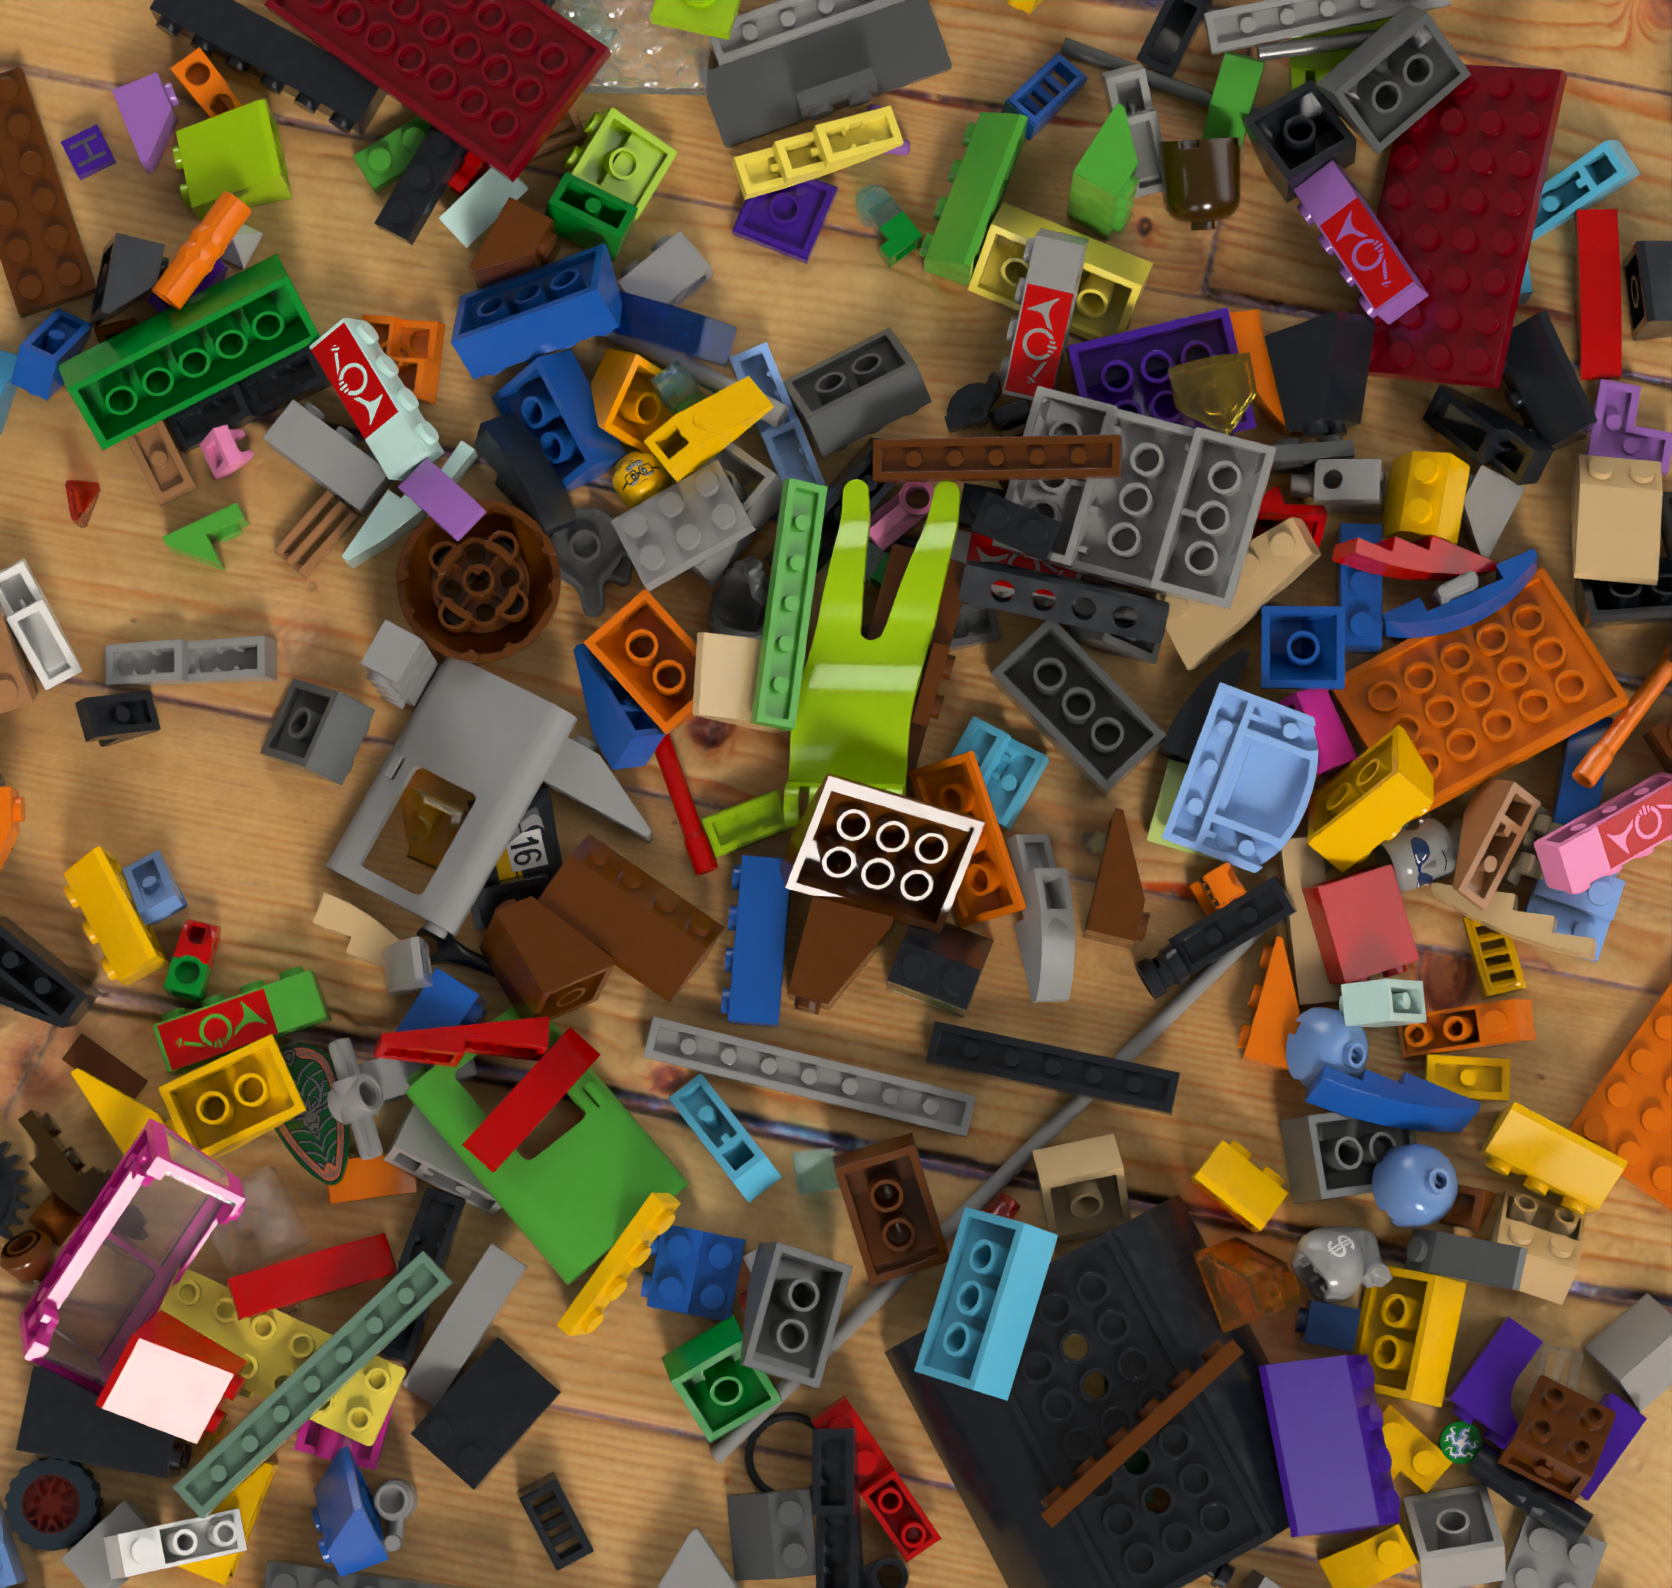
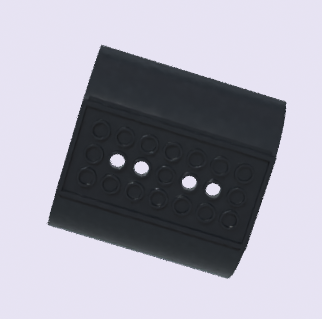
M1179 1194L1049 1264L1008 1401L915 1372L914 1369L927 1329L884 1352L1008 1588H1181L1289 1528L1258 1367L1268 1365L1270 1362ZM1072 1334L1082 1336L1088 1345L1087 1353L1079 1360L1068 1358L1063 1351L1064 1340ZM1217 1339H1220L1223 1344L1229 1339H1233L1244 1353L1139 1448L1148 1456V1468L1143 1473L1135 1475L1129 1473L1123 1463L1060 1522L1051 1528L1039 1514L1045 1509L1041 1500L1059 1484L1064 1490L1077 1479L1072 1472L1089 1456L1092 1455L1097 1461L1109 1450L1104 1443L1122 1426L1129 1432L1140 1422L1141 1419L1136 1415L1137 1412L1154 1397L1159 1402L1164 1400L1173 1391L1168 1384L1184 1369L1188 1368L1193 1373L1205 1362L1200 1355ZM1094 1372L1104 1375L1108 1382L1106 1393L1099 1398L1088 1396L1083 1388L1084 1379ZM1156 1487L1164 1489L1169 1495V1505L1160 1513L1149 1511L1145 1505L1147 1492Z

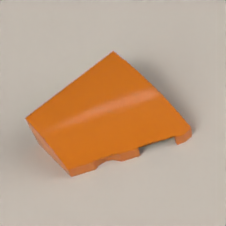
M362 314V320L368 322L376 330L379 336L377 342L383 352L396 363L399 369L397 375L403 385L416 396L419 403L436 405L446 324L438 321L405 320L395 316Z

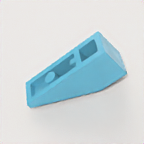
M1619 140L1604 141L1544 183L1531 243L1574 218L1576 210L1589 209L1640 175V172Z
M701 1073L668 1098L749 1203L782 1178Z

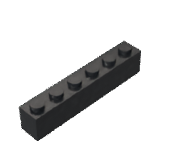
M154 0L150 6V10L157 21L155 25L166 34L175 38L178 34L192 40L190 45L195 49L200 47L206 56L211 57L214 52L226 59L225 65L236 73L245 76L247 72H250L260 78L259 83L267 90L277 95H280L282 91L295 97L294 103L311 114H315L317 110L330 117L328 121L333 126L345 133H350L352 129L363 135L387 95L332 54L234 0Z

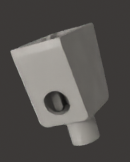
M1318 459L1315 462V473H1292L1291 497H1313L1315 505H1324L1327 512L1383 516L1386 475L1382 460ZM1333 483L1341 484L1336 489H1328Z

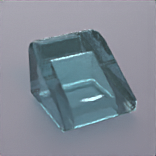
M834 1147L792 1153L799 1195L840 1189L832 1159L835 1156Z

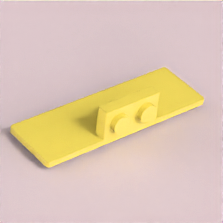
M181 1266L177 1269L158 1312L163 1310L246 1360L247 1364L241 1373V1376L246 1378L238 1394L248 1399H252L253 1394L265 1399L268 1398L333 1336L277 1309L239 1321L227 1286L188 1268L179 1282L172 1285ZM376 1355L321 1407L310 1420L366 1446H372L406 1375V1369Z

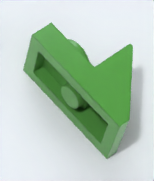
M234 503L162 538L166 546L173 553L225 571L213 542L218 539L220 542L235 539L243 533L242 528L248 526L249 522L238 503Z

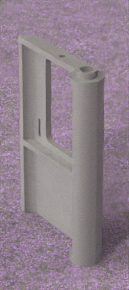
M444 656L325 867L426 920L422 928L441 939H445L448 933L456 936L578 719L559 706L472 663ZM418 769H425L474 794L475 802L427 888L422 894L415 895L367 870L364 862L413 774Z

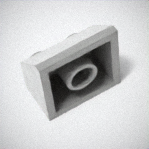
M1484 1484L1402 1497L1410 1546L1418 1561L1414 1566L1421 1588H1461L1506 1580L1505 1545L1487 1487Z

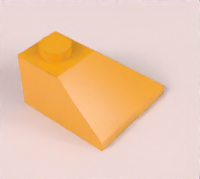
M608 348L590 385L598 427L641 453L650 454L653 453L644 443V440L672 418L666 407L671 404L674 396L683 390L691 389L638 354Z

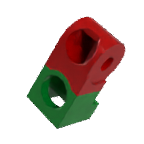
M191 919L185 921L163 986L169 996L198 1003L206 999L209 990L208 983L214 965L213 959L216 955L221 936L220 926Z

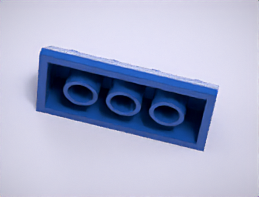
M603 243L460 296L451 343L472 378L477 379L485 375H497L507 367L521 362H533L543 354L557 349H569L579 341L596 335L605 336L615 328H618L620 326L623 303L606 245Z

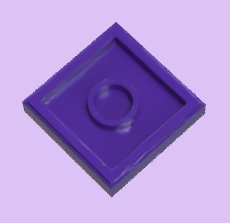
M812 179L785 189L746 199L733 227L732 234L807 264L834 202L838 187L818 179Z

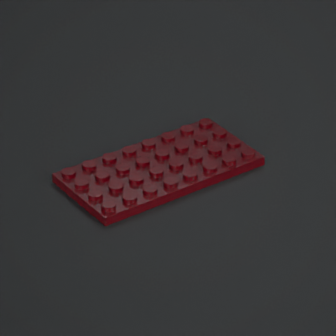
M267 0L264 3L266 8L335 56L512 183L612 54L607 46L540 0Z
M1464 64L1471 75L1393 141L1376 217L1429 296L1390 325L1378 315L1374 317L1376 326L1368 376L1500 388L1567 75L1563 70ZM1359 291L1358 299L1363 296L1361 291ZM1357 300L1355 314L1369 316L1359 300Z

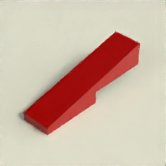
M550 1016L382 1033L374 1046L373 1057L456 1067L465 1052L539 1061L548 1049Z

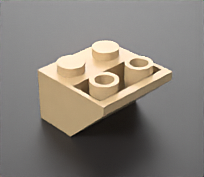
M1508 1189L1505 1190L1489 1241L1528 1249L1519 1291L1561 1305L1563 1304L1578 1272L1586 1215H1578L1570 1209L1533 1198L1526 1194H1520Z

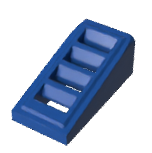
M1058 52L1005 101L1001 113L1027 116L1026 139L1031 140L1086 83L1088 78ZM1055 71L1069 84L1066 87L1063 86L1051 73ZM1044 83L1057 96L1054 98L1041 84ZM1033 95L1045 107L1042 109L1029 97Z

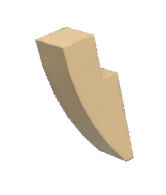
M323 893L313 924L321 929L349 938L350 942L345 952L349 956L384 968L383 950L401 940L372 916L344 900L328 893Z

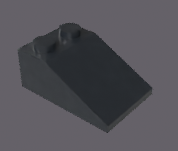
M498 1337L438 1401L412 1431L411 1435L475 1490L485 1482L561 1392Z

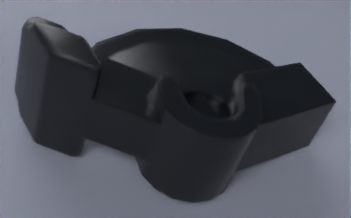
M991 372L986 384H968L957 390L950 399L947 416L944 417L949 433L972 426L982 428L990 422V411L1003 391L997 373Z

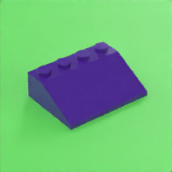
M1228 307L1069 345L1065 350L1076 396L1114 405L1118 409L1194 429L1199 427L1226 435L1257 427Z
M1342 1355L1258 1366L1291 1537L1359 1532L1401 1523L1399 1515L1400 1499L1394 1490L1390 1470L1392 1459L1385 1445L1382 1430L1383 1414L1377 1405L1374 1390L1375 1374L1369 1363L1368 1355Z

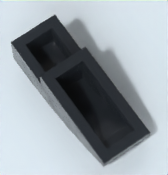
M1165 0L1136 60L1172 78L1204 21L1203 14L1209 12L1214 0Z
M1444 384L1438 386L1422 420L1478 464L1490 463L1518 486L1537 483L1555 450L1537 435L1509 417Z
M510 412L480 423L474 448L498 472L495 485L511 503L534 519L540 525L544 534L550 535L576 525L577 517L554 468L531 433L516 415Z
M1244 648L1221 663L1200 683L1172 722L1158 752L1159 755L1190 763L1219 683L1237 688L1250 653L1249 650Z

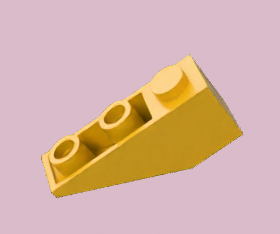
M747 376L675 414L647 437L644 443L675 481L679 482L699 470L772 410L774 405L754 381Z

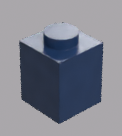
M1308 1300L1306 1308L1299 1307L1295 1332L1301 1333L1300 1342L1354 1352L1361 1310Z

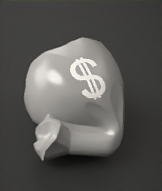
M1335 1226L1312 1230L1300 1239L1292 1258V1269L1296 1277L1318 1301L1324 1303L1346 1300L1356 1294L1360 1284L1368 1288L1374 1286L1383 1287L1393 1279L1388 1267L1381 1261L1375 1234L1364 1228Z

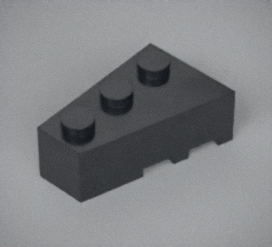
M6 916L0 917V1004L60 1028L77 1025L101 992Z

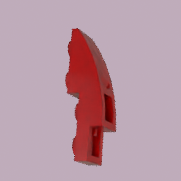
M845 1395L810 1418L816 1429H856L860 1495L906 1562L942 1539Z

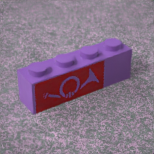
M1332 160L1294 189V192L1302 202L1297 206L1298 211L1310 226L1316 223L1322 232L1317 237L1318 241L1331 257L1334 254L1338 256L1342 262V265L1338 267V271L1349 286H1358L1363 294L1358 300L1372 319L1378 315L1390 325L1429 296L1347 172Z

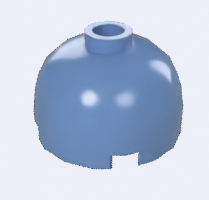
M1314 1007L1302 1013L1296 1020V1022H1301L1296 1034L1289 1033L1286 1042V1061L1292 1077L1300 1080L1303 1087L1308 1089L1323 1067L1328 1066L1358 1079L1364 1071L1368 1059L1369 1044L1361 1026H1345L1344 1015L1339 1010L1333 1008Z
M1417 1143L1390 1148L1385 1153L1387 1155L1384 1156L1383 1161L1376 1164L1372 1178L1375 1203L1380 1211L1385 1210L1394 1219L1389 1221L1396 1226L1411 1229L1430 1225L1442 1219L1451 1210L1458 1193V1178L1450 1160L1436 1148Z

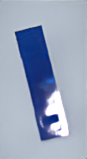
M619 291L623 304L620 326L611 333L682 352L687 357L726 367L737 327L680 307Z

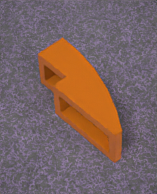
M1260 309L1229 313L1248 392L1273 427L1282 436L1290 435L1291 431L1286 429L1268 349L1265 347Z

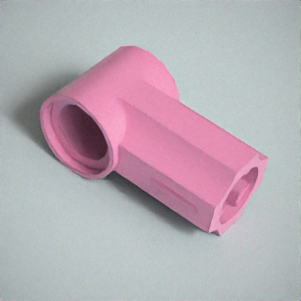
M906 482L899 493L870 516L869 539L882 553L918 523L928 518L934 493L933 486L929 482ZM920 490L927 493L930 500L927 506L922 509H913L906 502L908 496L914 491Z

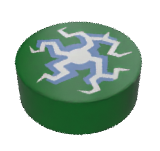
M1455 1421L1442 1429L1438 1445L1447 1459L1453 1463L1466 1464L1473 1461L1481 1450L1482 1437L1477 1428L1472 1424L1468 1425L1463 1421Z

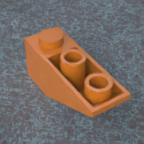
M1276 936L1273 939L1272 945L1264 944L1258 964V968L1265 969L1261 985L1253 984L1247 1007L1254 1009L1250 1025L1242 1024L1236 1047L1243 1049L1242 1060L1289 1073L1286 1061V1042L1289 1033L1296 1034L1301 1022H1296L1300 1012L1283 937Z
M1514 998L1426 1012L1427 1023L1398 1026L1402 1058L1497 1047L1537 1040L1531 999Z

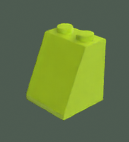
M265 99L251 102L176 131L178 145L172 146L173 156L177 169H184L186 183L180 184L181 195L185 208L192 207L198 219L206 216L223 191L233 194L249 208L293 198L277 122Z

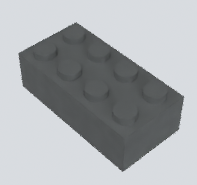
M1046 620L991 672L990 681L1103 798L1163 743L1166 734L1057 622Z

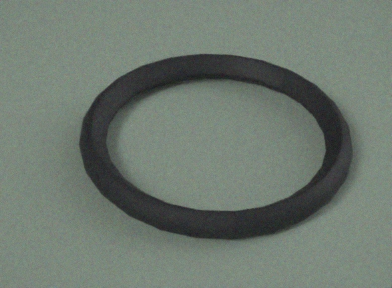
M797 1412L773 1414L750 1434L745 1447V1465L752 1483L761 1492L776 1490L766 1485L755 1470L753 1451L757 1439L766 1428L785 1420L804 1423L808 1427L816 1429L809 1416Z

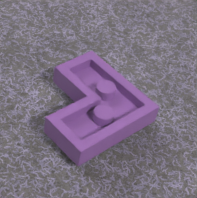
M1601 379L1598 382L1593 410L1598 421L1590 430L1586 455L1661 462L1662 476H1666L1669 471L1672 454V433L1635 426L1641 386Z

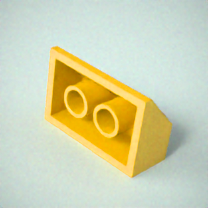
M1400 725L1396 726L1311 794L1309 800L1307 844L1342 873L1355 863L1360 864L1365 861L1375 847L1384 840L1389 841L1400 832L1402 826L1415 816L1420 817L1424 815L1434 802V778L1406 731Z
M99 845L63 873L68 882V885L64 886L63 890L74 909L79 906L81 907L87 921L82 923V927L93 945L99 942L106 956L101 959V963L111 981L118 979L119 983L129 986L171 963L151 924L146 925L140 917L123 870L114 854Z
M1516 1102L1500 1111L1478 1154L1487 1159L1485 1165L1491 1170L1504 1176H1508L1510 1172L1525 1179L1523 1185L1529 1190L1543 1196L1548 1191L1562 1199L1560 1203L1562 1207L1582 1216L1585 1211L1591 1214L1600 1208L1628 1163L1623 1158Z
M1387 1266L1393 1279L1383 1287L1365 1288L1352 1355H1368L1369 1363L1375 1374L1374 1390L1376 1394L1442 1407L1467 1283L1439 1275Z

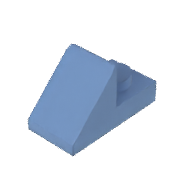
M159 850L122 869L137 911L146 925L150 923L157 924L188 906Z

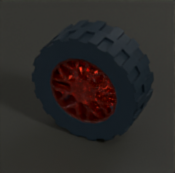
M55 1457L32 1461L31 1464L19 1470L18 1476L11 1480L9 1484L11 1486L10 1490L5 1496V1501H7L5 1514L11 1523L9 1525L11 1530L19 1535L18 1539L23 1543H29L32 1545V1548L47 1551L66 1549L81 1541L94 1529L93 1527L96 1522H99L101 1517L100 1509L103 1506V1498L100 1495V1490L102 1489L99 1482L95 1481L93 1472L83 1467L81 1462Z

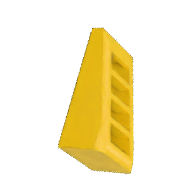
M1468 917L1463 918L1482 999L1525 989L1526 984L1513 939L1496 931L1477 935L1476 927L1484 925ZM1498 939L1502 940L1503 947L1485 951L1481 949L1480 943ZM1505 955L1506 963L1486 966L1485 959ZM1509 971L1510 979L1491 983L1489 975Z

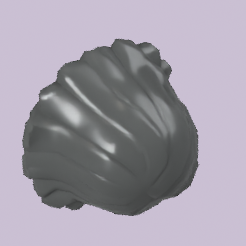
M748 556L734 562L732 567L725 570L724 575L719 579L718 587L713 592L712 602L710 603V618L706 624L709 633L762 640L770 579L766 577L765 567L760 560Z

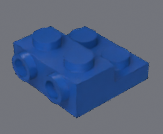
M671 1225L666 1232L658 1235L650 1246V1255L656 1256L653 1273L645 1272L640 1296L648 1298V1307L720 1321L726 1320L732 1315L746 1240Z

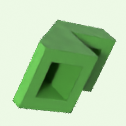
M1230 51L1225 52L1209 105L1202 139L1240 137L1242 149L1246 135L1243 120L1250 116L1251 109L1256 101L1265 61H1258V58Z

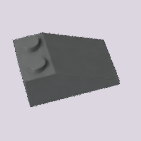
M1335 1112L1280 1121L1293 1204L1373 1193V1170L1377 1163L1383 1161L1384 1156L1387 1155L1385 1153L1390 1148L1417 1143L1415 1130L1383 1126Z
M779 1242L759 1243L748 1282L740 1365L819 1389L853 1266Z

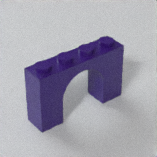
M1509 1316L1503 1317L1446 1395L1445 1399L1453 1404L1449 1411L1468 1425H1471L1473 1420H1475L1487 1429L1484 1437L1503 1450L1518 1427L1511 1407V1395L1514 1384L1543 1341ZM1605 1393L1598 1402L1615 1411L1616 1417L1594 1474L1578 1496L1581 1500L1589 1501L1647 1419L1614 1393Z

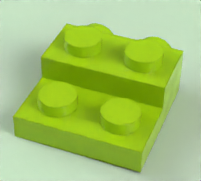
M613 107L604 109L601 114L595 111L583 128V132L588 134L581 148L574 145L566 155L562 165L567 168L566 172L638 207L636 221L678 151Z

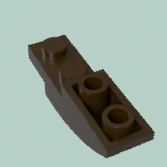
M30 1110L18 1119L42 1152L29 1162L30 1166L58 1197L85 1216L113 1172L110 1169L103 1172L101 1168L93 1166L84 1173L81 1170L86 1166L84 1160L73 1146L65 1148L57 1137L62 1131L49 1113H45L42 1116L40 1112ZM135 1203L127 1205L111 1229L116 1233L140 1240L149 1235L143 1227L148 1221Z

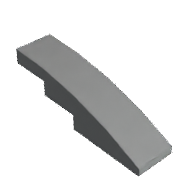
M491 1243L402 1385L435 1406L450 1390L482 1342L483 1336L506 1303L505 1300L527 1269V1266Z

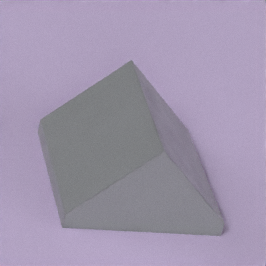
M1648 1293L1642 1296L1583 1347L1638 1412L1643 1411L1672 1385V1315Z

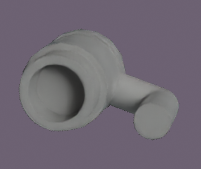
M396 1478L380 1485L373 1499L374 1508L377 1513L388 1520L387 1537L384 1541L386 1550L389 1552H395L403 1547L404 1519L413 1514L418 1504V1494L413 1484L405 1479Z

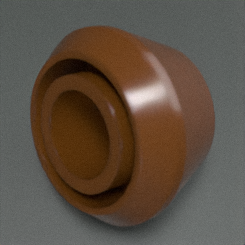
M36 1229L22 1232L13 1237L4 1245L0 1255V1266L3 1270L20 1282H29L31 1284L41 1282L55 1262L52 1237L50 1234Z

